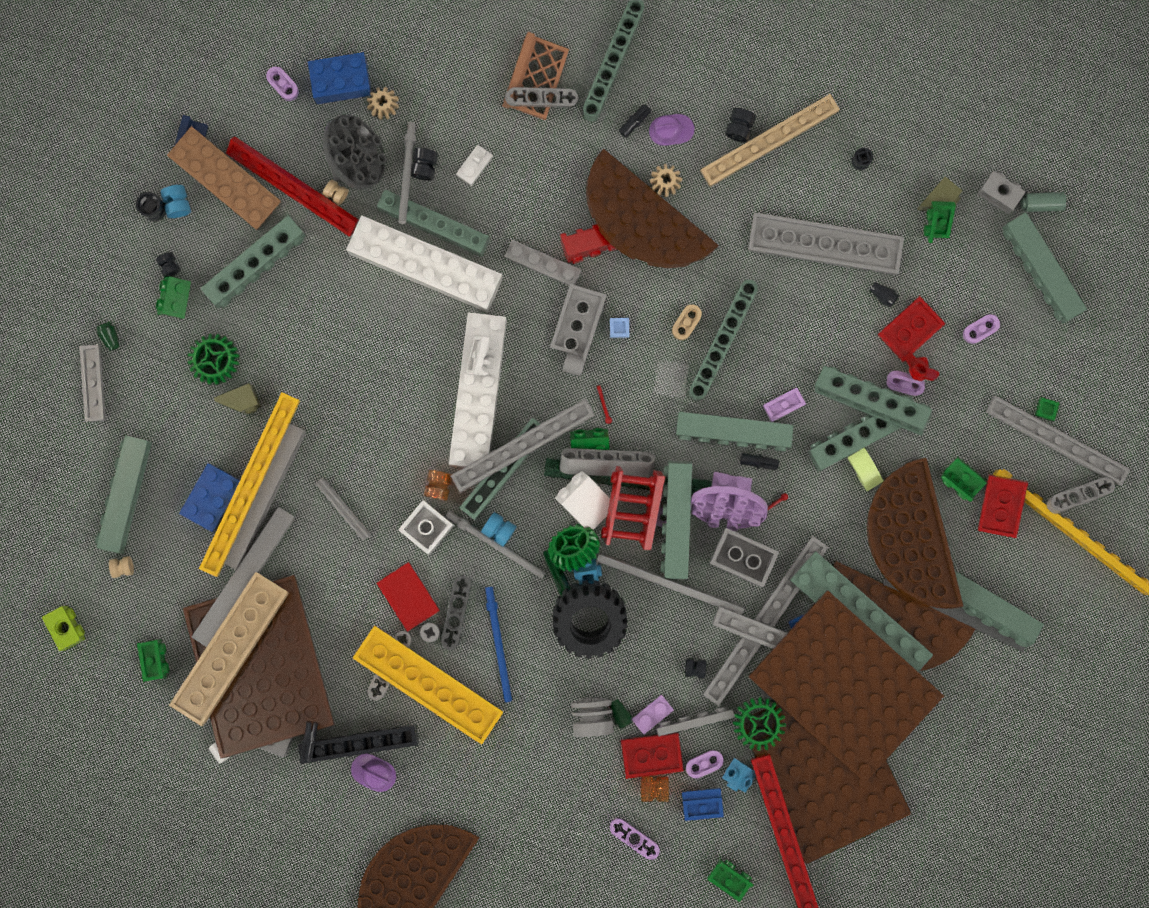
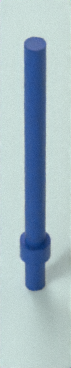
M493 587L485 588L488 602L486 603V608L490 614L502 690L506 703L512 701L497 615L498 603L497 601L495 602Z

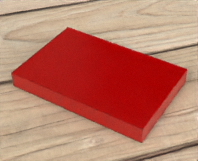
M919 296L877 335L904 362L909 352L913 354L946 323Z
M989 474L978 531L1017 538L1028 481Z
M409 562L376 583L407 632L440 611Z
M679 732L662 736L651 735L621 739L626 779L684 771Z

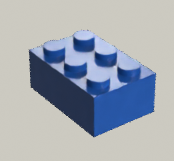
M364 52L308 61L312 93L316 104L371 96L369 71Z
M208 463L179 514L216 533L240 480Z

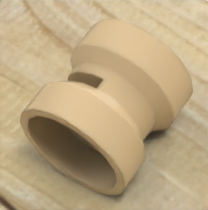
M332 179L325 186L322 195L333 199V202L337 205H341L346 199L349 190L344 186L340 187L338 182Z
M130 556L123 557L121 560H109V570L112 578L134 574L133 561Z

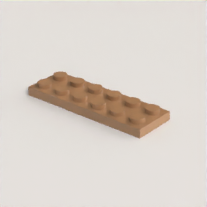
M192 126L167 154L171 160L256 230L261 227L281 203L276 196Z

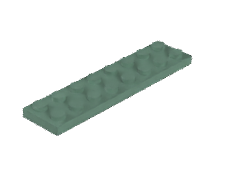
M816 551L790 579L813 602H816L828 590L917 672L933 656L931 652Z

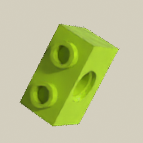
M61 606L42 617L59 651H66L86 640L83 627L77 624L75 620L76 614L68 606ZM65 622L69 625L66 633L62 630V625Z

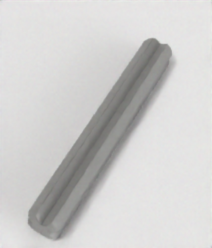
M324 478L318 480L316 486L361 540L364 541L371 535L330 484Z

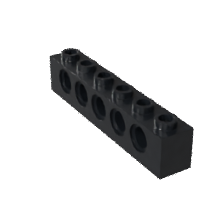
M417 724L317 740V743L314 745L312 760L306 762L300 759V764L416 746L419 744ZM303 742L298 744L299 757H301Z

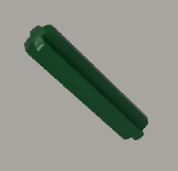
M547 549L542 554L562 596V591L566 588L570 590V587L562 569H558L551 561Z

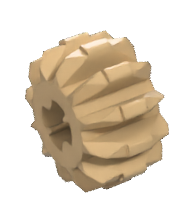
M377 87V93L371 91L370 95L372 98H367L369 103L367 108L372 111L373 117L378 115V118L381 120L383 115H385L386 119H389V113L392 115L396 114L394 109L399 108V105L396 103L399 99L397 96H394L393 90L388 92V88L384 87L383 91H381Z
M664 164L663 170L660 166H657V172L651 173L653 178L650 179V183L655 184L652 190L659 189V196L662 192H665V197H668L669 191L675 195V189L681 188L679 183L682 182V178L678 177L680 171L673 172L674 165L667 169V164ZM665 177L669 178V182L667 181V184L663 183V179L665 180Z

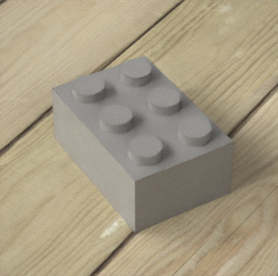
M725 528L708 564L764 588L779 552Z

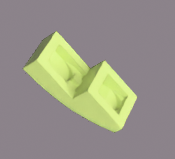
M865 448L847 458L866 491L883 482L878 469Z

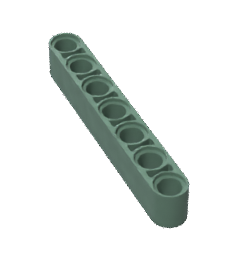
M629 0L584 103L583 115L588 121H596L602 112L644 13V3L642 0ZM637 6L640 8V11L633 12L631 8ZM626 23H630L633 25V27L631 29H626L623 25ZM618 40H623L626 44L623 46H619L616 42ZM616 57L618 62L612 63L609 61V58ZM603 74H609L611 78L609 80H604L601 76ZM596 91H602L604 95L601 97H597L594 95V93ZM592 107L597 111L594 114H589L587 109Z
M745 280L741 284L689 389V395L693 400H702L707 394L757 293L758 286L755 281ZM751 286L753 293H745L743 287ZM737 302L743 303L745 310H737L735 304ZM727 320H735L737 324L736 327H729L727 325ZM720 336L727 337L728 344H720L718 338ZM717 353L720 356V360L718 362L712 361L710 354ZM709 370L712 376L709 379H705L702 377L701 372ZM701 387L703 395L696 396L693 393V388Z

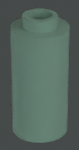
M1065 192L1025 193L1024 197L1020 200V206L1025 212L1064 211L1066 208Z

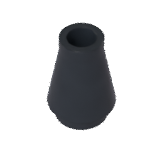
M875 282L870 289V292L885 307L891 308L899 297L895 290L878 282Z

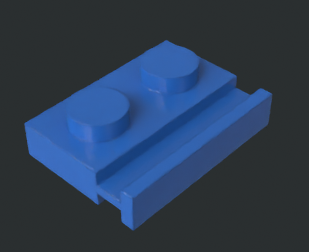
M721 788L682 791L685 821L724 817Z

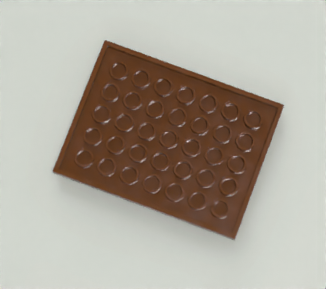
M295 575L272 581L288 591L289 594L210 715L220 759L305 734L306 721H311L312 725L313 721L318 722L317 730L335 725ZM217 598L183 608L196 663L206 649V646L193 639L192 635Z
M828 590L824 592L748 676L864 782L875 773L944 697L940 691Z
M776 703L777 705L774 710L777 708L782 709L778 716H785V719L780 720V722L786 723L785 727H780L785 733L777 734L781 741L774 739V747L769 742L767 743L768 750H765L763 745H761V750L758 751L755 744L752 751L755 757L770 753L805 864L911 815L887 761L866 782L862 781ZM762 709L752 715L759 716L762 714V712L764 713L766 709ZM771 713L767 725L773 730L775 721ZM745 718L744 730L748 734L751 728V721ZM752 718V720L755 721L757 725L756 729L760 727L767 730V728H765L762 724L763 719H760L759 721ZM759 732L752 739L761 740L769 735L765 732Z

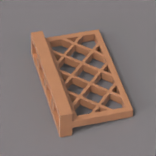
M527 32L508 90L514 87L524 88L522 82L529 77L534 84L532 88H539L548 84L549 88H556L569 49L535 37V34ZM535 43L543 45L546 52L537 55L534 50ZM555 50L563 52L562 59L555 62L551 52ZM548 54L552 64L543 67L539 58ZM536 60L540 69L531 73L528 64ZM550 67H554L557 73L556 77L549 79L545 72ZM542 72L546 81L537 85L533 75ZM513 92V94L510 95V98H513L514 101H515L518 97H520V96H516V95H515V92ZM550 93L546 96L548 102L552 103L554 94ZM505 98L502 107L513 108L542 120H546L550 107H545L544 113L541 114L536 112L534 107H530V110L524 106H510L505 101Z

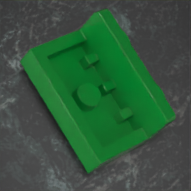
M932 201L931 208L927 209L928 224L924 225V236H927L928 243H932L933 238H950L956 208L955 202Z
M170 276L163 278L159 285V291H161L160 299L158 298L156 302L157 315L185 319L191 281Z
M577 429L570 432L571 448L610 450L608 429Z
M958 456L941 475L942 482L947 487H953L960 498L970 502L987 483L984 477Z
M162 639L138 643L137 648L143 682L167 678V673L170 672L168 662H165L166 645L162 643Z
M720 859L707 877V880L740 902L748 889L754 885L751 881L752 877L744 871L739 873L735 870L736 866L726 859L724 862Z

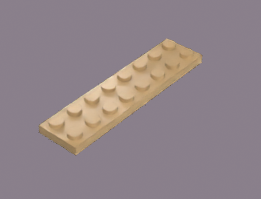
M255 572L169 706L200 726H204L289 592Z

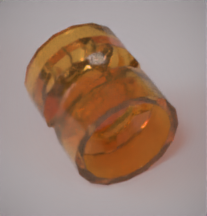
M429 470L427 475L429 484L425 485L423 496L448 501L450 492L448 486L451 485L452 478L450 475L452 474Z
M641 776V802H652L654 798H656L657 802H669V777L658 776L656 780H653L650 776Z

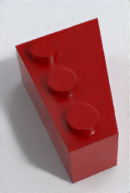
M597 224L584 231L578 229L575 234L569 236L566 233L560 234V242L568 263L577 264L582 262L585 257L590 256L594 258L601 255L602 251L608 250L611 252L617 250L600 233Z

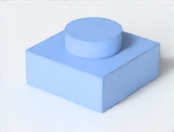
M610 318V338H629V318Z

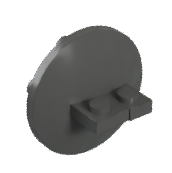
M340 115L332 119L324 129L323 149L327 162L331 167L334 180L336 182L343 181L345 184L356 189H368L376 185L383 177L387 161L381 145V138L359 117ZM377 146L380 147L382 153L377 154Z

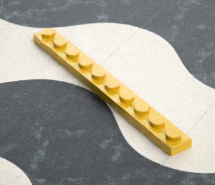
M281 392L199 567L200 570L215 577L219 576L300 400Z
M1005 469L995 470L992 474L1006 478L1012 477V474ZM1027 490L1024 503L1140 593L1149 595L1148 579L1137 576L1135 574L1136 571L1131 566L1123 565L1119 562L1120 558L1117 555L1109 554L1104 550V545L1088 538L1089 534L1082 529L1078 530L1074 527V522L1069 518H1063L1059 514L1050 512L1047 505L1042 502V497L1036 493L1032 494Z

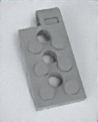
M570 284L550 348L568 353L562 371L581 377L607 295ZM584 302L588 305L587 312L580 313L577 310L579 303ZM574 321L582 323L583 326L580 331H574L571 328ZM568 339H574L577 342V346L572 350L566 347Z

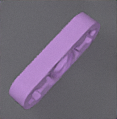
M615 818L611 821L610 831L615 837L646 859L653 860L657 858L659 846L655 841L622 818ZM621 822L622 828L626 831L628 827L631 829L627 832L625 838L622 837L624 833L621 830L615 832V823L619 824ZM633 833H637L640 836V841L637 844H632L629 841V836ZM644 839L647 840L645 842V845H647L648 847H651L652 845L655 846L654 854H646L647 849L643 846L641 850L638 849L642 845Z

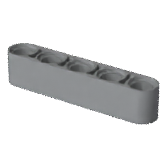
M567 448L561 453L560 471L565 474L575 475L583 471L586 475L611 476L616 466H620L624 475L650 477L653 474L655 456L649 452Z

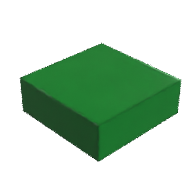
M1040 397L1035 416L1055 421L1060 402Z

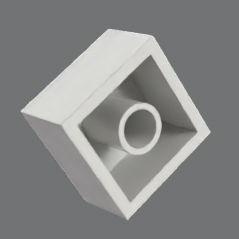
M423 500L399 528V531L425 553L431 555L455 525Z

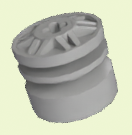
M592 697L571 702V708H580V711L572 712V716L581 717V721L573 723L574 737H592L614 733L613 720L604 719V715L612 713V709H603V706L612 705L611 699Z

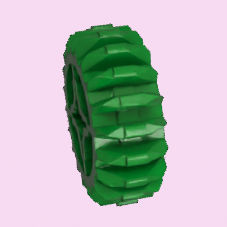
M209 334L208 340L205 336H201L202 342L195 340L198 346L196 348L194 346L190 347L194 353H188V356L193 358L188 361L189 365H193L189 370L195 372L194 377H200V382L202 383L206 379L208 385H211L213 381L215 385H219V379L226 383L225 377L227 376L232 379L233 376L230 372H237L233 368L234 365H240L239 362L235 361V359L240 358V355L234 354L238 348L232 347L234 342L228 341L226 336L221 339L220 334H216L215 338L212 334ZM211 345H221L226 350L215 352ZM205 350L206 356L204 357V359L200 360V356L202 352ZM212 354L217 357L215 364L210 361L213 360L211 359ZM227 356H228L227 365H226L225 368L223 369V368H222V362H223L225 359H227ZM213 367L217 373L207 374L202 368Z
M578 523L573 527L570 524L569 528L563 527V531H557V536L552 537V542H549L548 553L551 561L558 569H562L563 572L566 570L572 572L573 569L578 571L580 567L585 568L586 564H592V559H597L596 554L599 553L600 542L597 534L591 527L584 528Z
M758 697L757 703H755L754 698H750L751 705L744 701L743 705L746 708L743 709L740 706L737 708L742 713L741 715L734 714V717L739 718V721H733V725H739V727L733 731L734 733L741 732L737 739L745 738L742 742L744 746L750 742L749 749L752 750L756 744L758 751L761 750V745H763L765 750H768L767 743L770 742L774 747V739L781 741L777 734L785 733V731L780 729V727L786 726V723L780 722V720L785 719V716H778L782 709L777 708L774 710L777 705L775 702L768 706L770 700L767 698L764 704L761 697ZM756 708L766 709V711L764 713L762 712V714L759 716H754L751 713H749L751 710ZM771 713L775 721L773 730L767 725ZM745 717L751 721V728L748 734L744 730ZM752 718L759 721L760 719H763L762 724L765 728H767V730L760 727L756 729L757 725L755 721L752 720ZM759 732H765L769 735L761 740L752 739Z

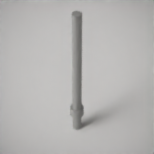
M408 122L407 134L404 139L406 148L398 221L400 224H405L407 218L413 146L416 144L414 122Z
M450 510L445 517L456 523L457 527L461 530H467L541 579L544 577L546 572L506 546H500L494 542L492 537L488 538L482 534L481 530L471 525L470 521L466 518H461Z

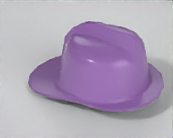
M665 115L656 118L651 123L649 134L651 139L658 145L682 144L692 138L694 125L690 118L685 115Z
M362 754L352 762L351 773L359 784L377 792L387 791L394 785L396 771L388 762L371 754Z

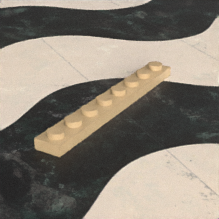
M831 94L702 168L700 172L711 187L836 114L840 109Z

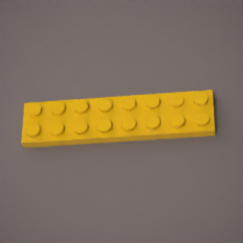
M375 625L353 656L354 660L481 745L503 714L502 710Z

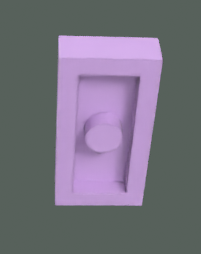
M795 388L764 404L763 408L770 421L774 422L806 405L798 388Z
M660 695L634 716L632 720L640 731L645 734L669 715L673 708Z

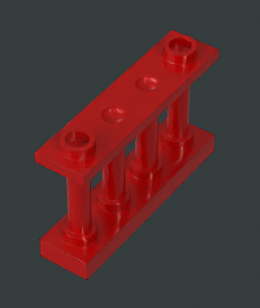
M616 466L615 471L611 475L613 486L606 524L601 530V538H603L606 545L610 546L612 537L637 540L644 550H651L665 476L661 471L654 470L653 476L648 478L624 475L622 468ZM621 482L649 485L650 493L646 496L620 493ZM618 501L645 504L647 506L646 513L641 515L616 512ZM614 520L642 522L643 530L639 533L613 530Z

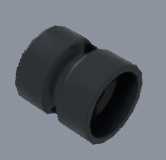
M734 108L730 116L732 123L728 124L725 136L734 141L748 142L751 135L749 128L753 127L756 115L746 109Z
M415 148L412 158L414 163L411 166V177L432 181L435 174L433 166L437 164L439 154L430 149Z
M144 192L138 196L136 200L137 211L147 220L158 222L165 217V203L155 193Z

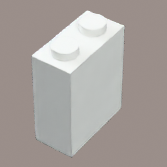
M583 471L576 474L571 482L562 488L555 497L584 528L591 527L594 530L607 517L610 498Z

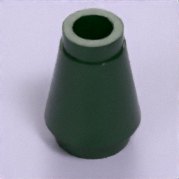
M111 322L96 328L98 331L97 335L109 349V352L120 348L115 326H112Z
M619 699L611 702L612 705L609 706L612 709L615 725L619 729L633 723V716Z

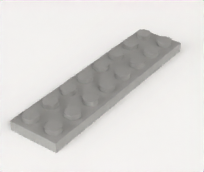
M754 212L748 251L898 275L904 237Z

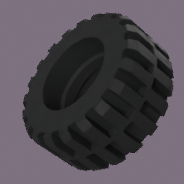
M588 580L582 581L581 585H578L577 582L572 584V589L566 588L562 591V596H558L553 609L555 637H558V642L561 646L565 645L567 652L572 653L573 651L575 656L580 658L582 655H586V659H592L594 655L600 658L603 657L605 652L610 654L613 652V647H618L621 644V639H624L626 635L628 621L622 597H619V593L615 589L611 591L610 585L606 583L603 586L600 585V581L594 580L593 583H588ZM584 607H597L608 615V622L597 631L585 632L573 625L572 616Z

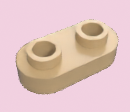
M686 306L675 322L672 334L677 340H686L700 321L702 312L698 306ZM693 312L695 317L689 318L688 313ZM683 328L685 333L679 334L678 329Z

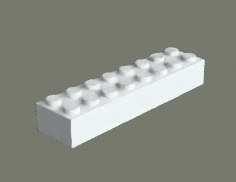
M362 215L346 249L351 256L487 313L503 279L501 273Z
M468 312L449 458L450 466L465 468L491 453L507 325L506 317ZM474 336L490 338L489 350L484 357V360L489 361L490 365H482V370L487 372L486 376L465 374Z

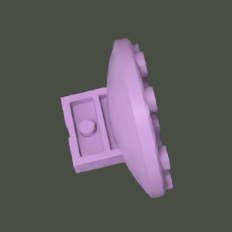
M718 472L713 474L711 487L698 490L691 496V511L693 515L708 523V526L712 528L719 527L720 519H728L727 529L737 531L738 528L760 526L767 517L768 506L761 497L751 492V478L735 477Z

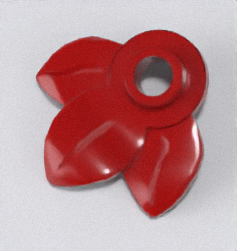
M911 352L906 355L909 373L914 380L923 381L927 379L934 381L938 378L940 373L929 368L927 357L916 358Z

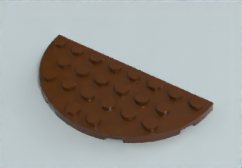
M603 149L599 153L587 179V204L591 217L595 219L599 226L600 233L618 251L633 260L636 258L647 262L649 266L679 268L705 259L718 248L719 245L609 152Z
M927 458L917 459L894 471L877 489L867 516V538L870 551L884 577L905 596L930 607L943 609L962 608L963 602Z
M835 561L833 564L835 569L933 654L920 671L934 668L951 659L966 645L975 631L974 628L932 607L916 602L901 592L883 585L842 563Z
M446 824L421 825L398 834L376 853L366 868L359 890L358 908H434L480 837L466 829Z

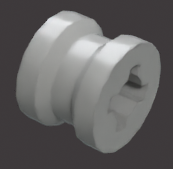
M427 623L422 626L420 635L424 641L434 642L439 638L441 631L435 623Z

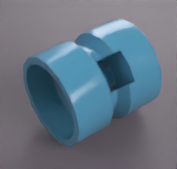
M172 185L160 191L162 200L166 203L164 208L167 218H180L191 213L189 201L185 200L187 194L184 185Z
M494 512L484 525L481 533L488 538L494 537V542L504 547L517 526L510 521L504 522L503 517Z

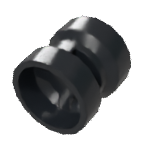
M865 147L858 149L851 160L853 168L859 171L867 169L873 160V153Z
M173 252L162 254L156 258L158 266L162 268L161 273L164 278L174 276L181 271L179 264L175 262L176 257Z
M687 658L685 677L697 676L700 679H705L706 660L694 661L693 658Z

